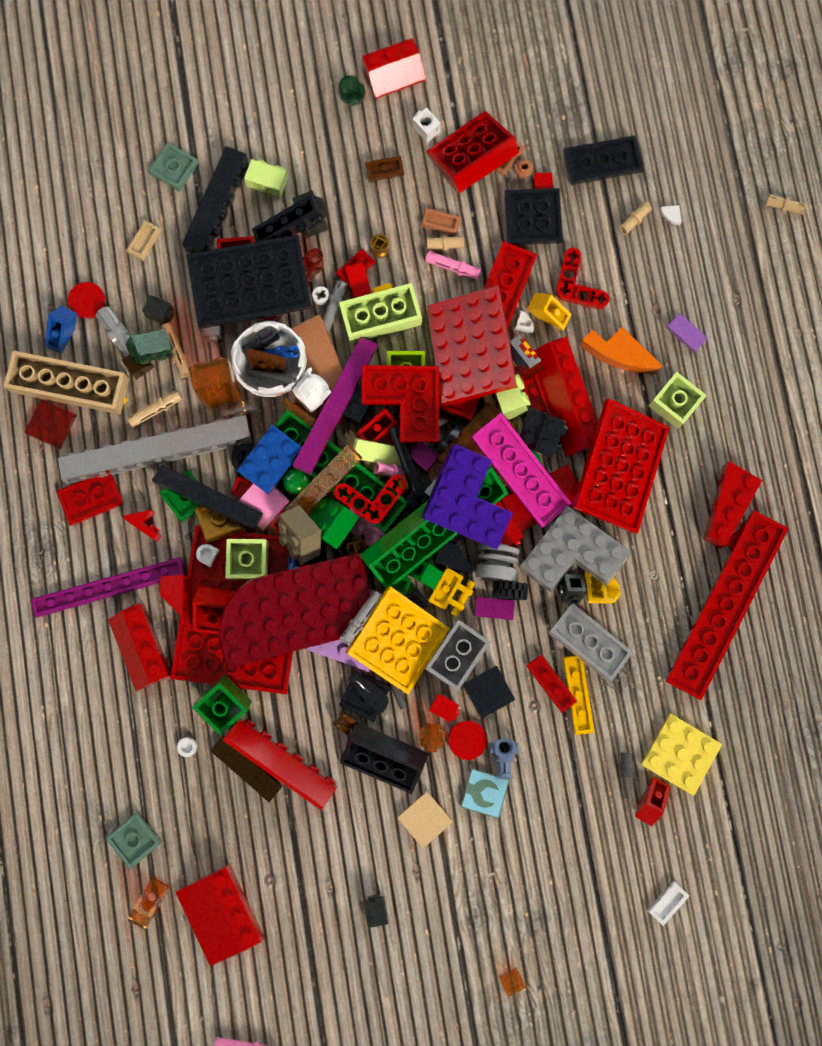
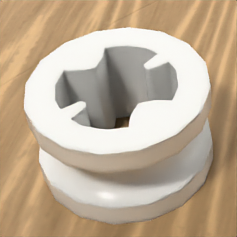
M320 286L313 290V300L317 305L328 303L329 292L325 287ZM323 292L325 298L322 297L319 300L317 294H321Z

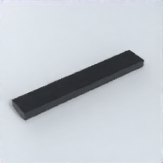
M161 465L152 478L153 483L252 531L256 529L263 517L262 512L164 465Z

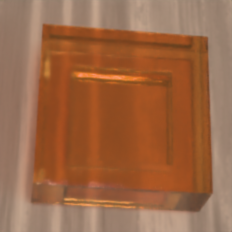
M517 967L499 975L508 997L526 988Z

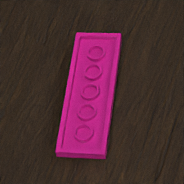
M499 413L470 437L483 455L492 460L491 465L540 528L546 526L564 511L567 506L572 504L502 413Z

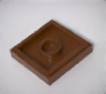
M248 348L246 355L250 369L289 374L285 357Z

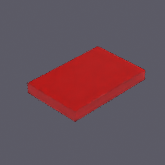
M108 474L105 477L95 475L93 476L95 478L90 477V479L76 482L56 491L69 526L76 525L124 505L112 474Z

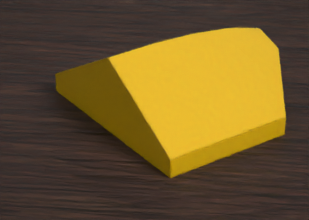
M584 571V580L587 587L585 597L588 603H615L621 593L620 586L615 578L606 587Z

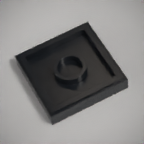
M497 665L463 684L481 719L516 700Z
M360 672L364 678L374 683L386 695L388 694L391 686ZM349 683L339 705L374 722L378 712L364 700L355 685Z

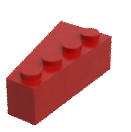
M730 461L722 466V473L718 481L716 496L713 500L711 515L709 516L703 538L719 549L725 547L763 481Z

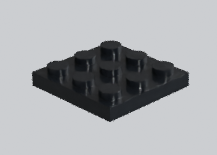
M560 188L504 191L507 243L512 245L559 244L563 242Z

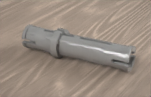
M339 280L336 281L332 295H329V303L323 316L328 333L340 306L339 302H342L343 295L348 286L345 282L341 281L340 283Z
M373 591L354 619L349 621V626L339 638L343 643L350 645L355 636L363 630L365 622L369 619L382 597L380 593Z

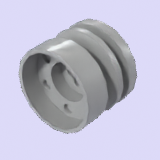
M480 544L479 551L487 554H478V558L486 561V564L477 565L475 578L490 582H516L517 570L509 567V564L518 563L517 558L510 556H518L519 549L506 544H500L498 549Z

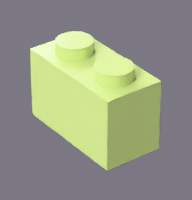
M251 159L244 181L248 188L281 198L288 175L287 171L281 166H272L263 160L256 161Z

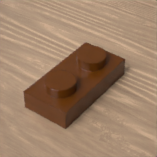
M401 156L365 162L368 182L404 176Z

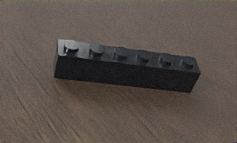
M225 146L182 242L185 251L193 254L213 249V241L220 234V225L227 218V209L234 202L235 191L242 184L243 173L248 170L249 162L246 153Z

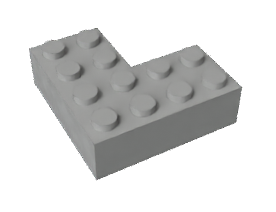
M567 506L520 567L523 573L551 594L557 588V585L560 584L564 574H568L575 564L607 587L629 559L631 551Z

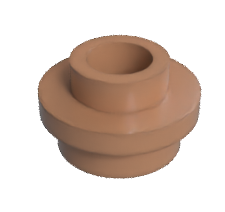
M526 159L519 160L515 165L516 174L521 178L529 177L533 172V164ZM526 166L527 169L523 170L521 167Z

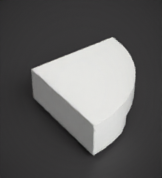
M679 205L660 208L662 217L671 222V224L680 225L682 223Z
M520 310L515 330L533 334L534 324L526 312Z

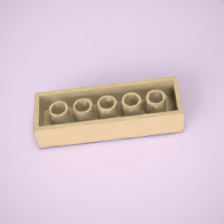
M13 351L3 387L11 393L121 415L129 378L123 372Z

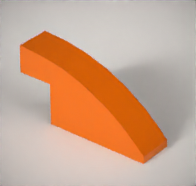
M623 327L607 342L594 330H591L580 343L581 347L597 359L622 370L656 374L663 366Z

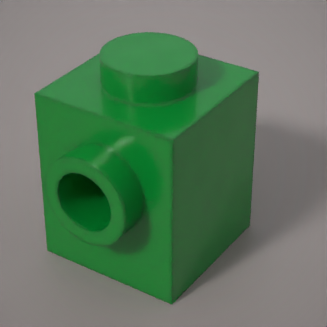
M424 561L408 575L422 585L435 589L443 572Z

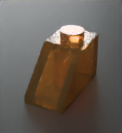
M153 877L132 908L128 921L146 930L165 899L170 886Z

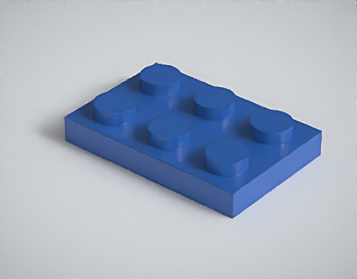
M271 425L237 471L265 493L270 494L297 458L302 447Z

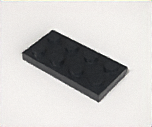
M635 135L568 147L563 150L570 185L636 174L643 171Z

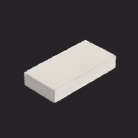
M672 881L647 911L664 926L687 900L689 895L675 881Z

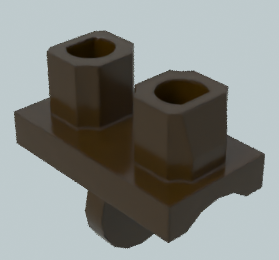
M364 534L344 540L337 550L332 548L334 559L363 553L368 549L365 545Z

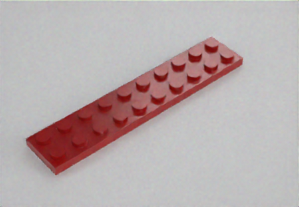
M503 241L484 289L499 285L508 330L538 254ZM439 397V410L471 422L481 397L444 407Z
M755 510L751 512L665 680L666 683L698 700H702L789 529L788 527Z

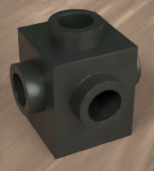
M564 574L560 584L557 585V593L560 595L562 603H580L587 592L583 574Z

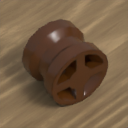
M341 711L339 718L332 724L349 735L350 728L357 721Z

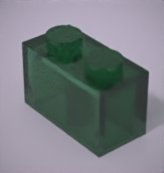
M165 329L131 335L125 344L133 364H147L153 360H166L173 350Z

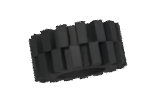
M493 581V598L527 600L528 584L514 581Z

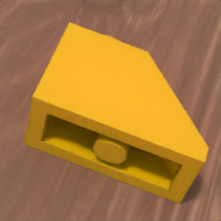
M535 293L527 308L537 319L560 330L565 329L572 315L552 294Z

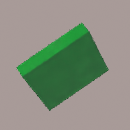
M190 470L183 473V475L198 482ZM165 488L158 492L182 523L195 514L194 508L200 507V505Z

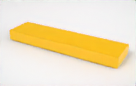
M576 655L562 657L567 688L578 701L570 707L574 735L595 733L584 662Z

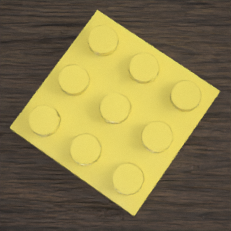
M669 714L641 765L694 796L722 744L676 716Z

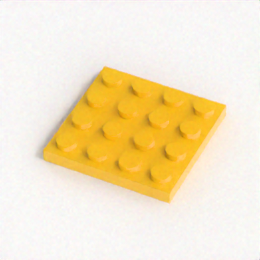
M388 586L369 619L365 622L363 630L355 636L345 653L409 695L450 628Z

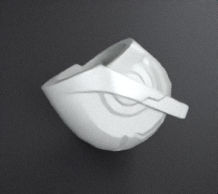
M308 368L301 375L300 380L292 389L295 396L309 413L318 409L331 393L328 384L322 377L311 374L312 368Z

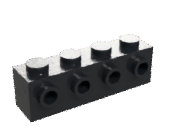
M310 194L252 228L256 242L293 236L307 231L308 227L313 224L321 223L329 215L323 198Z

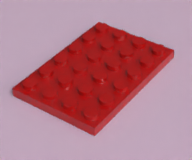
M499 285L427 305L435 365L439 366V392L443 407L518 388Z
M610 398L605 399L572 508L630 533L638 534L670 427Z

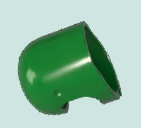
M296 468L288 470L283 478V493L285 497L293 501L305 498L311 488L309 475ZM287 492H289L290 494H293V495H301V494H303V493H305V494L302 495L301 497H294V496L289 495Z

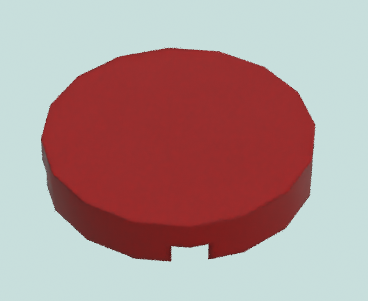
M81 282L70 290L67 300L70 310L76 312L77 317L92 319L96 317L95 315L98 310L103 307L105 308L106 297L102 289L95 283Z
M461 721L454 725L449 732V748L460 759H476L486 749V732L481 725L474 721Z

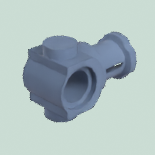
M501 738L498 741L490 742L489 753L493 754L494 762H497L495 779H513V775H511V762H514V755H518V743L508 738ZM499 744H506L509 749L508 752L502 753L499 750Z

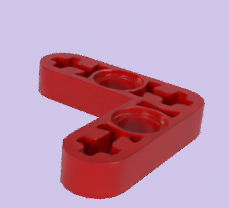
M569 248L564 255L556 288L557 298L561 301L590 308L604 309L610 301L607 292L575 284L581 261V252L577 248ZM571 254H575L573 264L569 265ZM566 270H570L573 272L574 276L572 278H566L563 272ZM566 283L568 284L567 292L569 293L563 295L562 291L560 290H563L564 284ZM583 291L587 294L588 298L581 300L577 294ZM591 294H594L593 300L590 302ZM599 296L603 297L604 301L602 304L599 303Z
M393 475L373 502L345 483L337 485L334 494L338 501L371 524H379L405 490L406 480L401 475ZM400 479L402 480V487H397L394 490V493H397V495L394 496V494L391 491L387 490V488L389 487L392 490L394 487L393 481H398ZM346 488L347 494L352 497L349 504L347 503L349 498H347L344 495L342 497H339L340 489L344 490ZM385 494L390 495L392 498L391 503L388 505L381 503V497ZM356 499H362L365 502L362 509H356L353 506ZM368 504L371 505L369 510H371L372 512H376V510L379 511V519L374 518L372 520L371 514L367 511L365 515L362 514L367 509Z

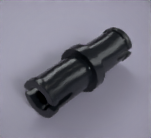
M272 329L262 336H256L255 340L242 346L244 354L247 353L248 348L257 351L267 349L268 345L280 340L279 333L276 332V329Z

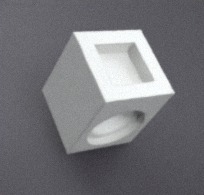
M427 107L423 111H418L413 117V129L426 143L440 133L441 123ZM426 122L429 123V125L424 126L422 125V123Z

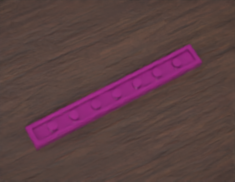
M362 337L359 339L293 463V468L311 475L362 378V365H369L378 348V344Z
M182 558L171 559L30 599L34 617H43L159 584L160 576H186Z

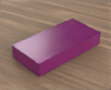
M476 597L474 617L513 620L515 601Z

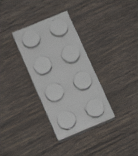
M575 604L569 605L548 632L609 683L613 681L633 653V651Z

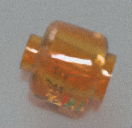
M426 723V726L421 728L419 743L420 746L426 747V752H437V749L444 747L446 731L444 728H441V724Z

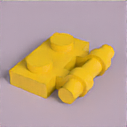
M446 568L428 602L444 611L448 605L453 606L454 608L450 614L457 617L460 611L464 610V604L468 596L472 595L475 583L468 580L466 586L460 584L464 576ZM458 589L462 593L459 599L455 601L452 597Z

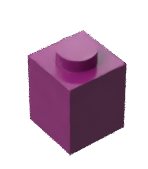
M423 443L415 444L409 450L413 464L425 474L434 466L439 458Z

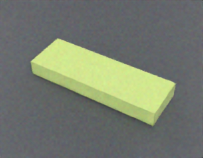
M355 438L351 453L353 459L389 465L396 464L402 467L394 445Z

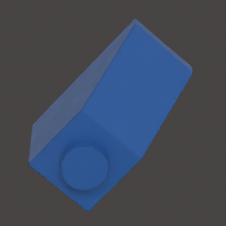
M60 306L48 315L44 346L59 353L64 351L75 330L76 312Z

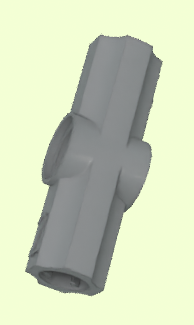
M103 307L98 310L95 316L105 328L108 337L115 346H118L124 357L140 351L130 337L131 334L123 323L119 322L109 307Z

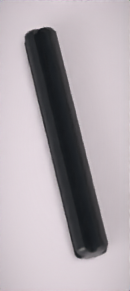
M395 426L390 428L389 432L412 493L420 488L421 485L406 443H400V427Z

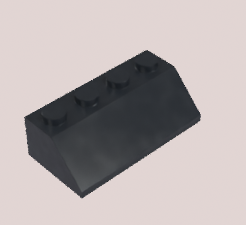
M356 722L340 763L412 794L429 753Z

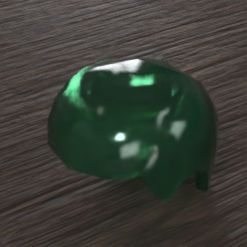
M346 75L341 78L338 84L340 99L347 105L356 106L360 104L366 95L364 83H360L354 75Z

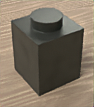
M149 295L142 310L143 314L147 318L163 325L171 321L174 316L172 305Z
M379 894L368 896V899L364 901L368 928L387 925L389 919L385 897H380Z

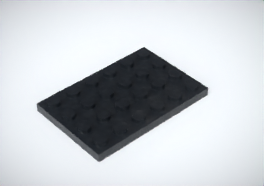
M298 235L186 255L199 329L312 309Z

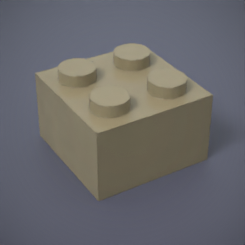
M298 505L280 514L278 524L280 536L278 539L280 544L289 550L292 559H296L302 565L320 556L321 530L301 506Z

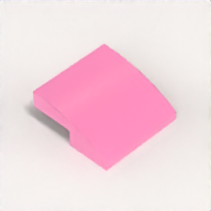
M253 484L239 502L263 513V517L257 526L264 531L276 515L287 506L290 500L275 487L270 494H267Z

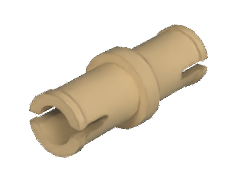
M769 194L765 206L781 209L782 212L789 211L802 215L806 203L790 200L789 197L782 198Z
M642 202L619 225V231L627 235L652 210L651 206L647 202Z
M464 236L427 238V250L444 249L446 251L449 248H464Z

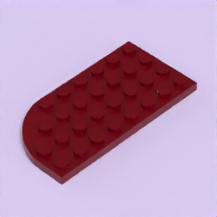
M361 553L256 577L238 588L224 607L219 623V641L226 669L339 640L340 636L349 626V621L354 619L370 596L363 561L359 556Z

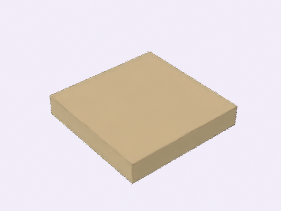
M428 791L397 817L422 848H425L453 823L451 818Z

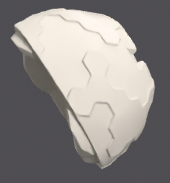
M275 321L255 323L239 336L230 352L232 367L237 381L249 392L263 397H276L291 391L300 380L301 375L304 374L307 365L305 346L302 339L285 324ZM272 329H276L280 340L268 345L267 349H272L276 346L289 347L295 345L298 347L299 351L293 352L299 353L297 358H286L289 374L296 375L297 381L293 383L249 377L250 365L246 354L242 350V346L255 340L256 336H262Z

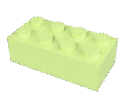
M412 283L339 302L350 344L357 343L361 337L368 340L422 325V316Z

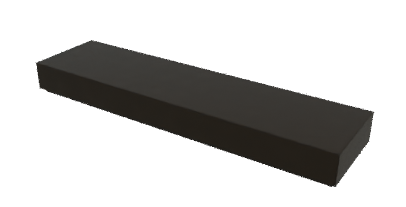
M223 735L210 751L266 801L270 802L283 786L258 765L223 741L225 736Z

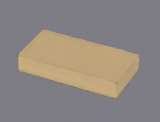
M144 220L126 252L144 261L162 232L161 228Z

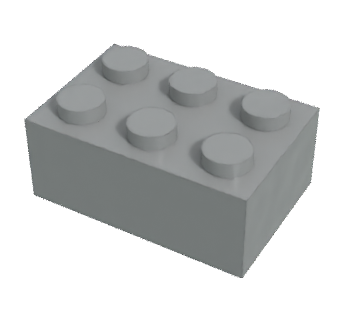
M458 620L425 670L454 690L459 691L491 641Z

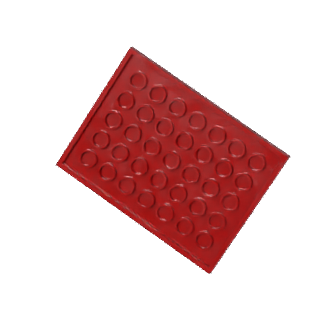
M195 525L187 576L190 577V616H180L170 679L213 685L225 674L238 688L287 695L293 652L226 669L219 635L193 631L192 601L198 586L236 591L248 582L229 581L226 579L227 539H266L269 542V575L288 569V557L291 556L289 550L280 544L279 536L240 532L206 543L201 527ZM208 544L220 550L212 567L201 563L197 559L196 552L201 545Z

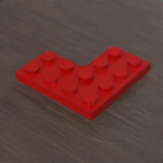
M362 365V405H400V443H439V366Z

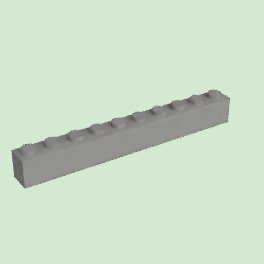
M235 415L226 420H214L213 423H199L191 428H178L174 432H160L152 437L143 436L139 440H125L117 445H104L99 449H86L78 454H65L64 457L58 458L61 480L70 485L90 479V477L95 478L93 477L95 475L105 477L108 474L114 475L253 443L246 415Z

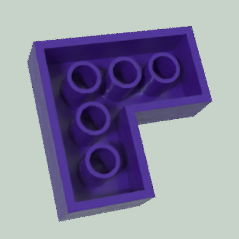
M451 444L421 518L489 547L498 549L513 513L477 498L492 460L459 445Z

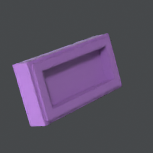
M681 313L667 326V329L693 353L708 339Z

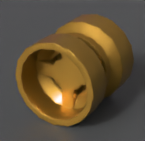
M383 234L374 235L370 241L371 253L376 258H384L389 253V240Z

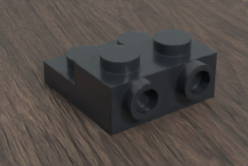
M530 407L520 433V438L527 447L541 454L553 457V454H558L561 443L558 442L560 436H565L568 426L565 425V419Z

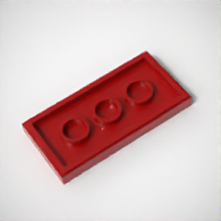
M567 464L549 475L572 503L570 505L572 506L579 483ZM514 493L501 499L504 508L513 513L511 518L521 532L537 524Z

